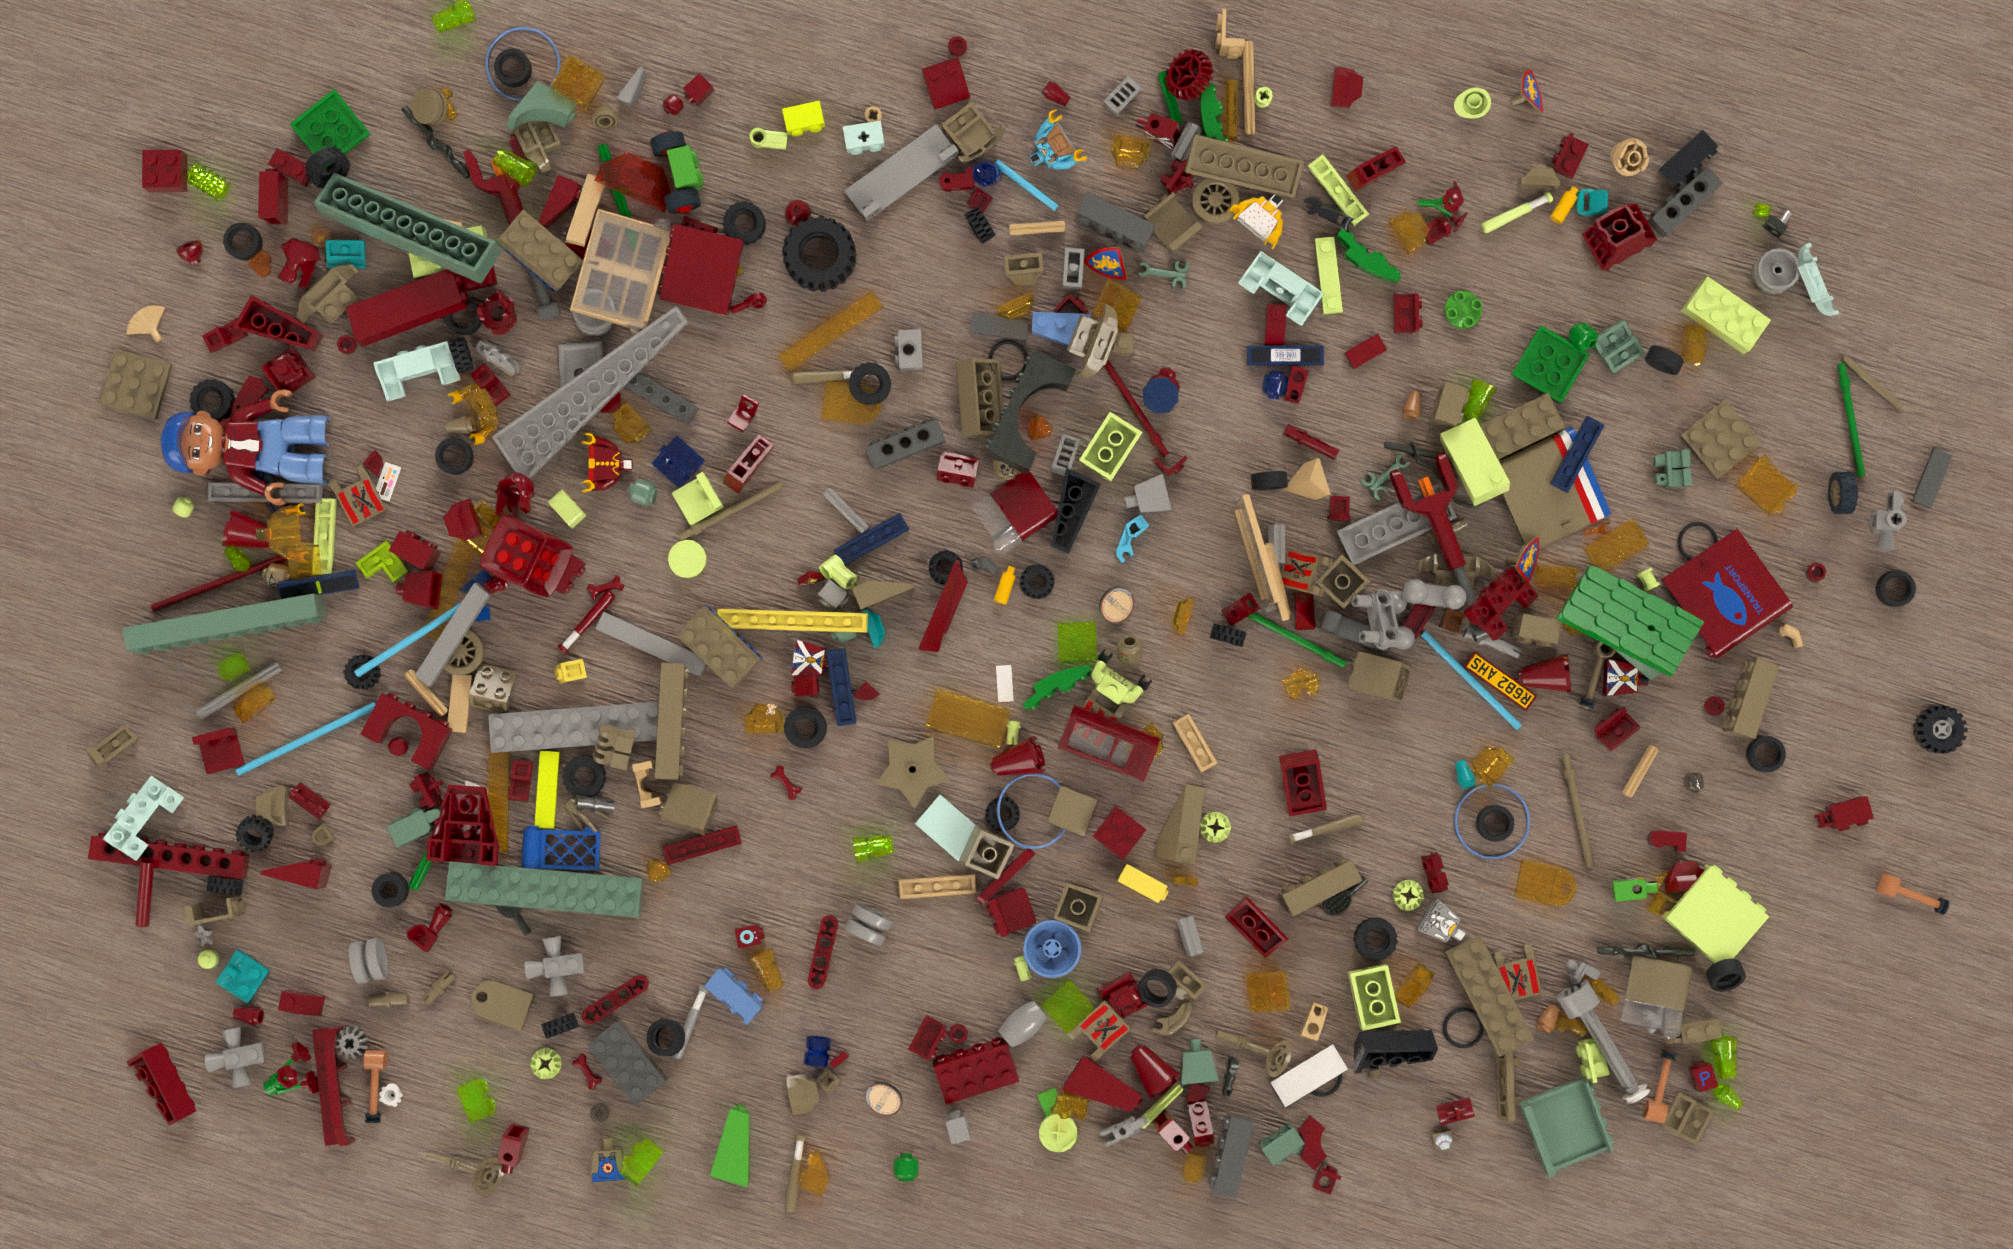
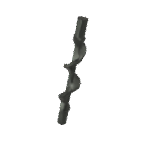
M407 105L404 106L401 111L410 119L411 123L417 125L427 136L426 142L432 150H440L448 158L454 169H457L465 179L471 176L470 172L462 165L461 161L453 156L452 147L443 145L433 135V129L427 124L419 123L414 118L412 110Z
M1640 943L1635 949L1598 946L1597 953L1612 954L1613 956L1621 954L1628 959H1631L1635 954H1652L1655 959H1658L1661 955L1695 956V949L1668 946L1664 949H1653L1646 943Z

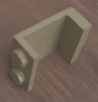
M1174 192L1159 199L1160 203L1156 207L1153 205L1144 212L1145 216L1143 218L1155 225L1153 233L1171 254H1174L1202 230L1198 221L1195 223L1175 199L1176 195Z
M241 896L227 898L228 914L205 918L203 903L184 907L187 926L244 915V900H241Z

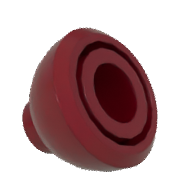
M793 200L785 208V218L793 226H797V222L801 220L804 222L808 220L807 217H811L809 205L802 200Z
M190 241L177 248V255L184 261L189 262L190 265L201 262L200 257L203 252L201 241Z

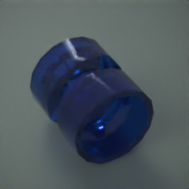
M992 161L980 162L973 170L975 182L983 187L998 184L1002 177L1000 166Z
M807 1036L805 1047L808 1049V1052L804 1053L803 1064L828 1067L829 1055L827 1051L830 1050L831 1039L820 1036Z

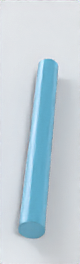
M999 159L996 161L995 167L1050 209L1055 211L1059 205L1015 171Z

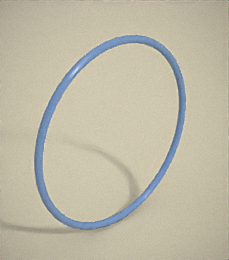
M516 27L503 32L492 42L486 55V73L492 86L501 95L517 101H521L523 98L512 97L502 92L494 84L489 73V55L493 46L501 37L516 30H530L539 33L551 43L557 56V71L552 83L549 85L550 89L556 82L560 71V57L553 41L543 32L529 27Z
M1043 774L1020 775L1011 780L1005 786V788L1000 794L997 804V817L999 825L1003 833L1009 838V840H1011L1018 846L1027 849H1040L1047 847L1055 843L1063 835L1066 829L1063 828L1061 833L1054 840L1041 846L1023 845L1015 841L1004 829L1000 818V803L1007 788L1012 783L1023 777L1040 776L1052 781L1059 787V789L1061 785L1051 777Z
M1497 783L1482 784L1468 791L1460 800L1455 812V830L1463 846L1474 855L1486 859L1503 858L1517 851L1526 840L1530 828L1529 810L1522 797L1513 789ZM1497 786L1505 788L1514 793L1525 808L1527 814L1525 835L1519 845L1506 854L1499 856L1479 854L1469 848L1460 836L1457 824L1460 806L1469 794L1482 787Z

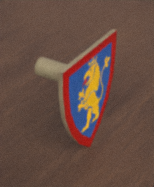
M1527 70L1521 77L1520 95L1512 98L1511 104L1515 106L1527 100L1536 110L1543 114L1542 97L1532 70Z
M1102 247L1089 254L1084 261V264L1102 276L1111 279L1128 280L1122 257L1123 249L1120 247Z
M1539 537L1532 539L1526 546L1522 545L1517 557L1507 555L1505 558L1506 563L1515 565L1514 568L1525 582H1530L1536 566L1539 552Z

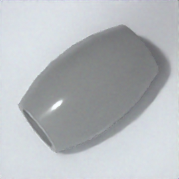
M1031 1001L1011 1013L1003 1022L999 1033L1011 1047H1015L1034 1036L1048 1017L1035 1001Z

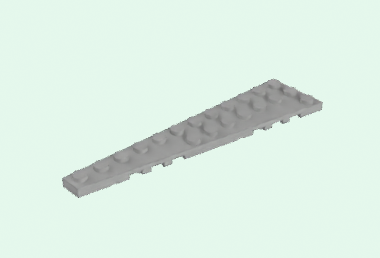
M678 306L668 311L492 436L515 473H521L531 479L689 323Z

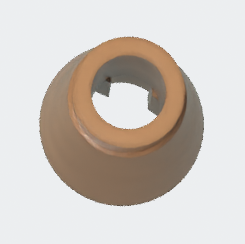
M1418 391L1410 392L1402 409L1405 419L1415 421L1421 415L1422 393Z
M1549 1004L1536 1021V1028L1546 1034L1554 1031L1560 1009L1555 1005Z

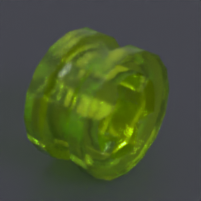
M1762 203L1755 204L1756 210H1753V215L1761 218L1770 217L1769 211L1772 210L1771 206Z

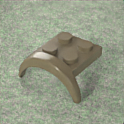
M972 102L941 125L964 154V156L958 157L962 163L972 162L989 151L1001 139L1006 128L1004 124H1001L995 132Z

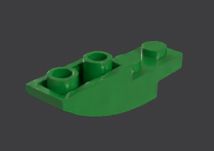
M1209 82L1211 87H1206V93L1201 92L1200 121L1204 137L1229 142L1222 135L1223 126L1220 120H1216L1221 118L1223 106L1221 101L1215 97L1216 88L1213 82Z
M1343 228L1335 236L1347 249L1343 256L1361 271L1391 283H1397L1402 278L1400 271L1395 266L1391 267L1386 262L1387 258L1381 252L1377 253L1374 251L1369 255L1368 249L1363 244L1359 245L1354 240L1355 236L1349 230L1345 231Z
M1079 666L1049 675L1032 686L1037 693L1022 705L1026 710L1030 708L1033 711L1041 704L1039 700L1044 696L1048 699L1056 693L1054 690L1056 687L1061 693L1063 691L1068 693L1076 687L1074 683L1077 680L1081 679V681H1084L1091 675L1089 671L1092 668L1090 666Z

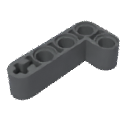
M1324 611L1318 630L1389 654L1391 647L1381 650L1374 643H1362L1359 641V633L1371 631L1370 626L1347 619L1333 611Z

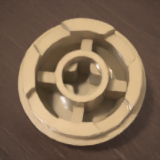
M1629 138L1617 143L1610 154L1612 165L1623 176H1633L1643 172L1649 163L1647 146L1636 138Z

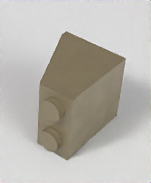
M1358 652V655L1353 660L1354 670L1348 678V688L1356 692L1402 704L1412 667L1403 662Z
M674 782L673 786H669L665 797H668L666 804L661 805L659 811L661 821L705 836L718 803L717 794Z

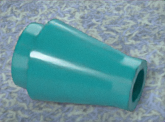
M1466 760L1454 763L1457 783L1461 790L1475 786L1476 778L1468 767Z

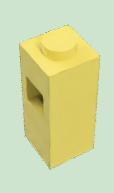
M1127 863L1117 879L1120 883L1157 903L1160 900L1164 901L1169 892L1166 890L1167 885Z

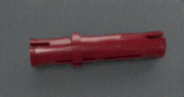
M1290 424L1286 426L1283 435L1297 441L1299 445L1303 444L1335 460L1339 449L1307 434L1308 432L1305 430L1301 431Z

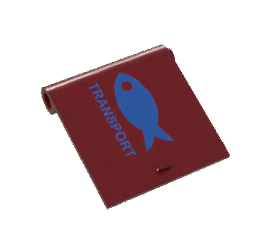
M1738 528L1661 579L1683 610L1704 621L1699 633L1706 642L1704 651L1710 658L1718 659L1793 608L1787 595Z

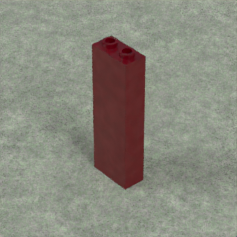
M445 269L347 306L346 310L355 341L364 347L468 308V295L461 284L463 283L462 276Z

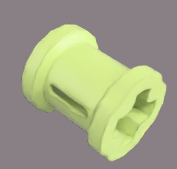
M1261 87L1257 90L1254 101L1258 107L1265 108L1270 104L1273 97L1271 89ZM1265 94L1267 97L1261 100L1260 97Z
M1651 567L1636 574L1644 586V592L1660 585V582L1656 581L1651 572Z

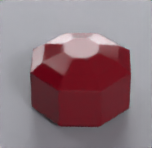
M345 335L339 338L337 347L340 352L348 355L355 352L357 343L354 338Z
M1813 563L1807 566L1805 574L1809 580L1818 582L1825 578L1827 571L1823 564Z
M400 737L392 739L388 745L390 753L395 756L406 754L409 748L407 741Z
M958 1023L953 1025L949 1032L952 1041L957 1043L966 1040L968 1034L965 1025Z

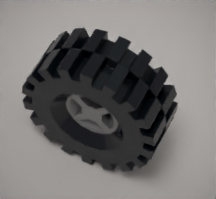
M1939 705L1927 707L1928 709L1922 710V714L1916 717L1918 722L1913 725V727H1916V731H1913V733L1918 736L1915 740L1917 743H1921L1920 747L1927 749L1931 753L1946 754L1956 751V747L1963 745L1961 741L1966 740L1967 736H1964V732H1968V728H1964L1967 722L1961 719L1963 715L1957 713V709Z

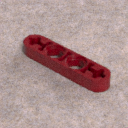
M1026 849L1001 873L999 879L992 881L975 898L981 906L986 903L1036 853L1032 849Z
M833 915L825 916L820 924L808 976V984L813 989L822 988L826 982L838 929V919ZM829 918L835 923V926H832L829 932H833V936L822 934V930L825 932L827 930V925L824 922L828 921ZM821 938H829L831 945L828 948H823L820 945ZM818 956L826 958L825 966L819 967L816 965V958ZM813 968L825 970L824 974L820 973L819 979L822 980V983H818L817 986L814 985V981H811V978H815L817 971L813 972Z
M644 975L635 976L583 1010V1021L587 1024H594L640 995L649 987L648 978ZM637 979H639V981L644 980L645 983L643 984V989H641V987H638L632 991V989L628 986L629 983L631 987L637 984ZM621 989H626L629 992V997L626 1000L619 998L618 993ZM608 999L612 1002L611 1010H605L602 1007L604 1000ZM599 1008V1010L603 1013L602 1016L600 1012L594 1015L595 1020H592V1018L587 1019L586 1017L588 1015V1010L590 1012H593Z

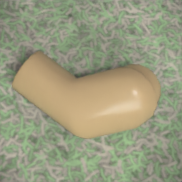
M1789 624L1779 628V634L1782 637L1786 635L1790 637L1794 648L1804 646L1798 629Z

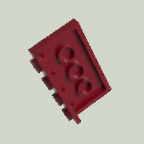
M996 1037L984 1044L977 1043L968 1049H958L949 1055L942 1054L933 1060V1067L946 1105L1020 1082L1008 1042L1002 1037Z

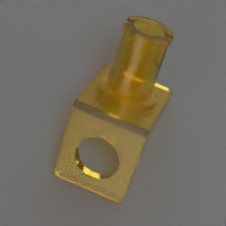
M1660 871L1655 879L1657 889L1667 875L1664 871ZM1658 890V892H1654L1655 898L1647 911L1658 917L1666 902L1676 904L1677 901Z

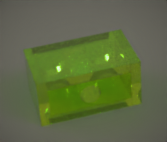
M481 1077L456 1087L470 1124L495 1113L496 1104L493 1098H490L487 1091L489 1088L487 1082L482 1080Z
M647 1138L642 1143L637 1142L631 1150L633 1152L632 1156L627 1155L621 1162L623 1167L619 1173L637 1187L664 1152Z

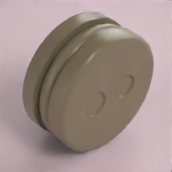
M422 88L414 94L411 110L414 118L419 123L436 125L441 123L447 114V100L440 90Z

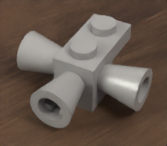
M1902 492L1887 494V511L1876 510L1871 512V518L1868 522L1870 531L1880 533L1876 550L1896 551L1893 532L1900 531V528L1905 525L1907 520L1905 513L1901 511L1904 504V499L1901 497Z
M561 936L543 938L548 957L543 958V962L525 961L526 978L529 980L545 974V978L551 977L549 997L569 994L563 976L585 972L583 953L560 955Z
M241 1027L221 1031L229 1049L224 1050L223 1054H206L205 1066L207 1071L211 1073L223 1067H226V1070L233 1069L232 1088L252 1084L245 1066L266 1062L263 1042L241 1046Z

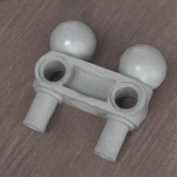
M1413 579L1405 582L1402 590V601L1413 604L1459 609L1467 600L1465 590L1458 585L1443 587L1425 584L1421 580Z
M1380 589L1377 592H1369L1367 595H1354L1352 597L1351 603L1353 607H1366L1371 631L1359 633L1360 642L1374 643L1381 650H1386L1389 647L1405 650L1413 645L1415 641L1413 631L1406 626L1398 627L1396 614L1402 613L1407 606V602L1402 601V592L1396 590L1388 592Z

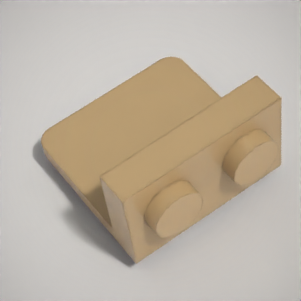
M1222 9L1221 14H1218L1216 19V31H1219V33H1217L1215 40V50H1219L1218 56L1237 59L1242 55L1245 39L1226 38V9Z

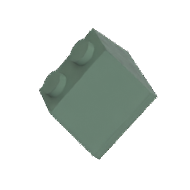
M1288 1122L1258 1144L1272 1165H1280L1287 1160L1286 1156L1301 1151L1303 1149L1302 1145L1305 1143L1293 1125Z

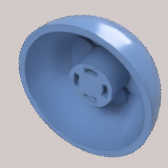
M1047 920L1035 925L1027 934L1023 947L1024 957L1029 967L1035 973L1047 978H1057L1068 974L1077 965L1081 955V943L1077 933L1068 924L1057 920Z

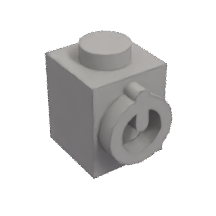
M829 579L818 593L820 596L818 601L831 611H834L839 606L841 608L845 606L849 600L847 598L849 594L845 592L847 589Z

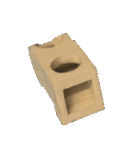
M1312 1002L1299 1035L1313 1041H1318L1328 1007Z

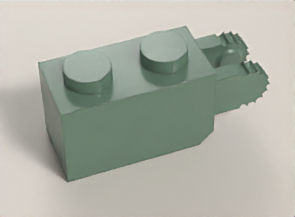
M416 808L408 812L410 816L404 819L400 816L392 820V824L387 826L396 847H402L431 833L434 829L433 822L439 818L441 808H434L429 811Z

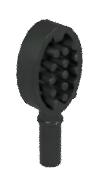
M1362 876L1361 882L1324 900V912L1330 916L1344 913L1351 905L1352 895L1368 882L1367 879Z
M495 906L502 916L513 918L525 936L531 933V930L520 916L521 908Z

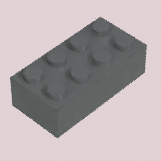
M1087 191L1075 216L1079 225L1086 228L1090 226L1095 229L1094 231L1102 236L1106 234L1112 237L1111 240L1115 243L1129 245L1128 248L1136 253H1139V251L1144 252L1155 228L1154 224Z
M621 1019L587 1045L634 1106L668 1080Z
M1228 1111L1227 1116L1224 1115L1222 1127L1224 1131L1223 1135L1220 1134L1218 1137L1217 1146H1219L1218 1154L1215 1153L1213 1159L1215 1169L1214 1173H1210L1208 1184H1210L1215 1194L1237 1198L1254 1121L1250 1116Z

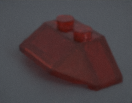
M629 152L603 162L594 180L664 213L667 209L664 197L672 193L663 168Z

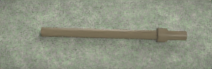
M779 481L703 522L691 525V528L678 534V536L683 541L694 534L698 535L703 532L702 530L782 489L783 486Z
M1563 754L1564 777L1568 781L1586 868L1594 867L1574 777L1576 772L1575 768H1572L1570 754Z

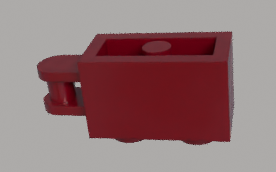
M1859 796L1825 806V812L1814 815L1818 820V828L1831 826V829H1838V831L1848 830L1850 825L1857 824V826L1869 824L1868 820L1874 819L1868 796ZM1826 815L1828 816L1829 822H1826Z

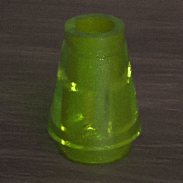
M228 546L225 549L224 554L234 570L244 572L250 567L251 561L248 555L234 546Z
M1724 1083L1718 1085L1719 1087H1716L1714 1090L1716 1100L1736 1111L1739 1110L1743 1105V1101L1733 1089Z

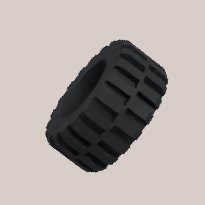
M813 216L807 217L808 220L797 222L798 225L795 228L792 227L789 230L790 234L785 237V245L782 249L784 264L791 278L799 286L806 287L814 292L816 290L821 292H827V289L834 290L837 288V285H843L846 282V278L850 277L853 273L852 269L856 265L857 256L854 241L844 225L840 222L837 223L835 219L830 217L826 219L824 216H818V218H813ZM817 237L830 239L835 244L838 252L836 262L830 268L823 271L809 269L802 260L804 245Z

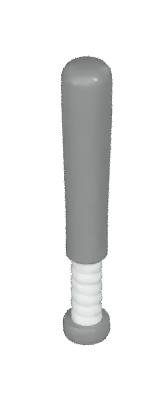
M699 985L697 998L684 1022L685 1043L680 1052L672 1056L675 1059L682 1058L700 1013L701 1004L706 993H709V990L703 985Z

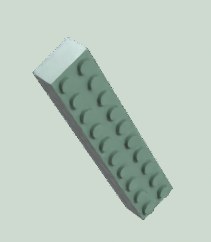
M333 173L314 201L321 215L480 284L501 254L494 240L336 173Z
M308 594L124 627L122 630L126 651H133V654L144 655L150 654L151 650H170V646L184 648L188 647L189 643L200 645L208 643V640H227V636L239 638L246 636V633L262 634L265 633L264 629L278 631L283 630V626L291 628L303 626V622L317 624L322 622L321 619L327 618L324 597L318 594Z
M449 861L445 900L449 902L641 918L645 880L642 878Z

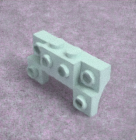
M1260 251L1238 283L1253 294L1261 286L1288 304L1291 308L1286 316L1301 326L1324 295L1322 291L1262 251Z
M446 341L429 347L426 345L418 346L415 348V351H401L397 353V356L374 362L376 374L382 385L386 401L389 402L406 397L403 381L438 372L443 386L461 381L460 373L458 374L453 363L449 342Z
M150 776L137 794L133 792L126 801L129 803L125 810L121 808L114 818L117 821L103 840L137 861L148 844L137 838L136 834L158 805L173 813L184 797L153 776Z

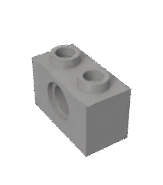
M1065 248L1062 290L1081 291L1084 249Z
M921 329L898 330V336H895V347H899V355H895L896 366L900 367V371L923 370ZM906 346L914 348V352L910 355H906L903 350Z
M955 1110L949 1112L945 1123L951 1144L970 1140L971 1132L965 1111Z

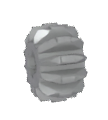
M350 1026L346 1027V1031H339L340 1036L336 1037V1041L340 1042V1044L335 1045V1048H341L338 1054L342 1055L345 1053V1059H349L350 1056L353 1059H357L358 1055H364L362 1049L368 1048V1045L364 1044V1042L368 1041L369 1038L362 1037L365 1034L364 1030L358 1033L359 1027H354L353 1030ZM353 1039L355 1042L353 1043V1046H350V1040Z

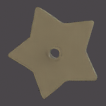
M928 738L912 746L888 740L890 764L877 781V784L900 789L910 804L916 808L928 787L950 779L935 762L934 738ZM910 766L916 767L915 773L909 772Z

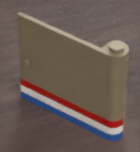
M1572 427L1499 461L1510 481L1509 491L1502 493L1525 546L1532 539L1539 537V548L1611 515L1588 458L1568 493L1550 484L1577 434Z

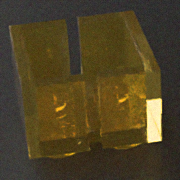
M569 54L550 88L587 111L606 78L600 71L589 65L586 66L584 62Z

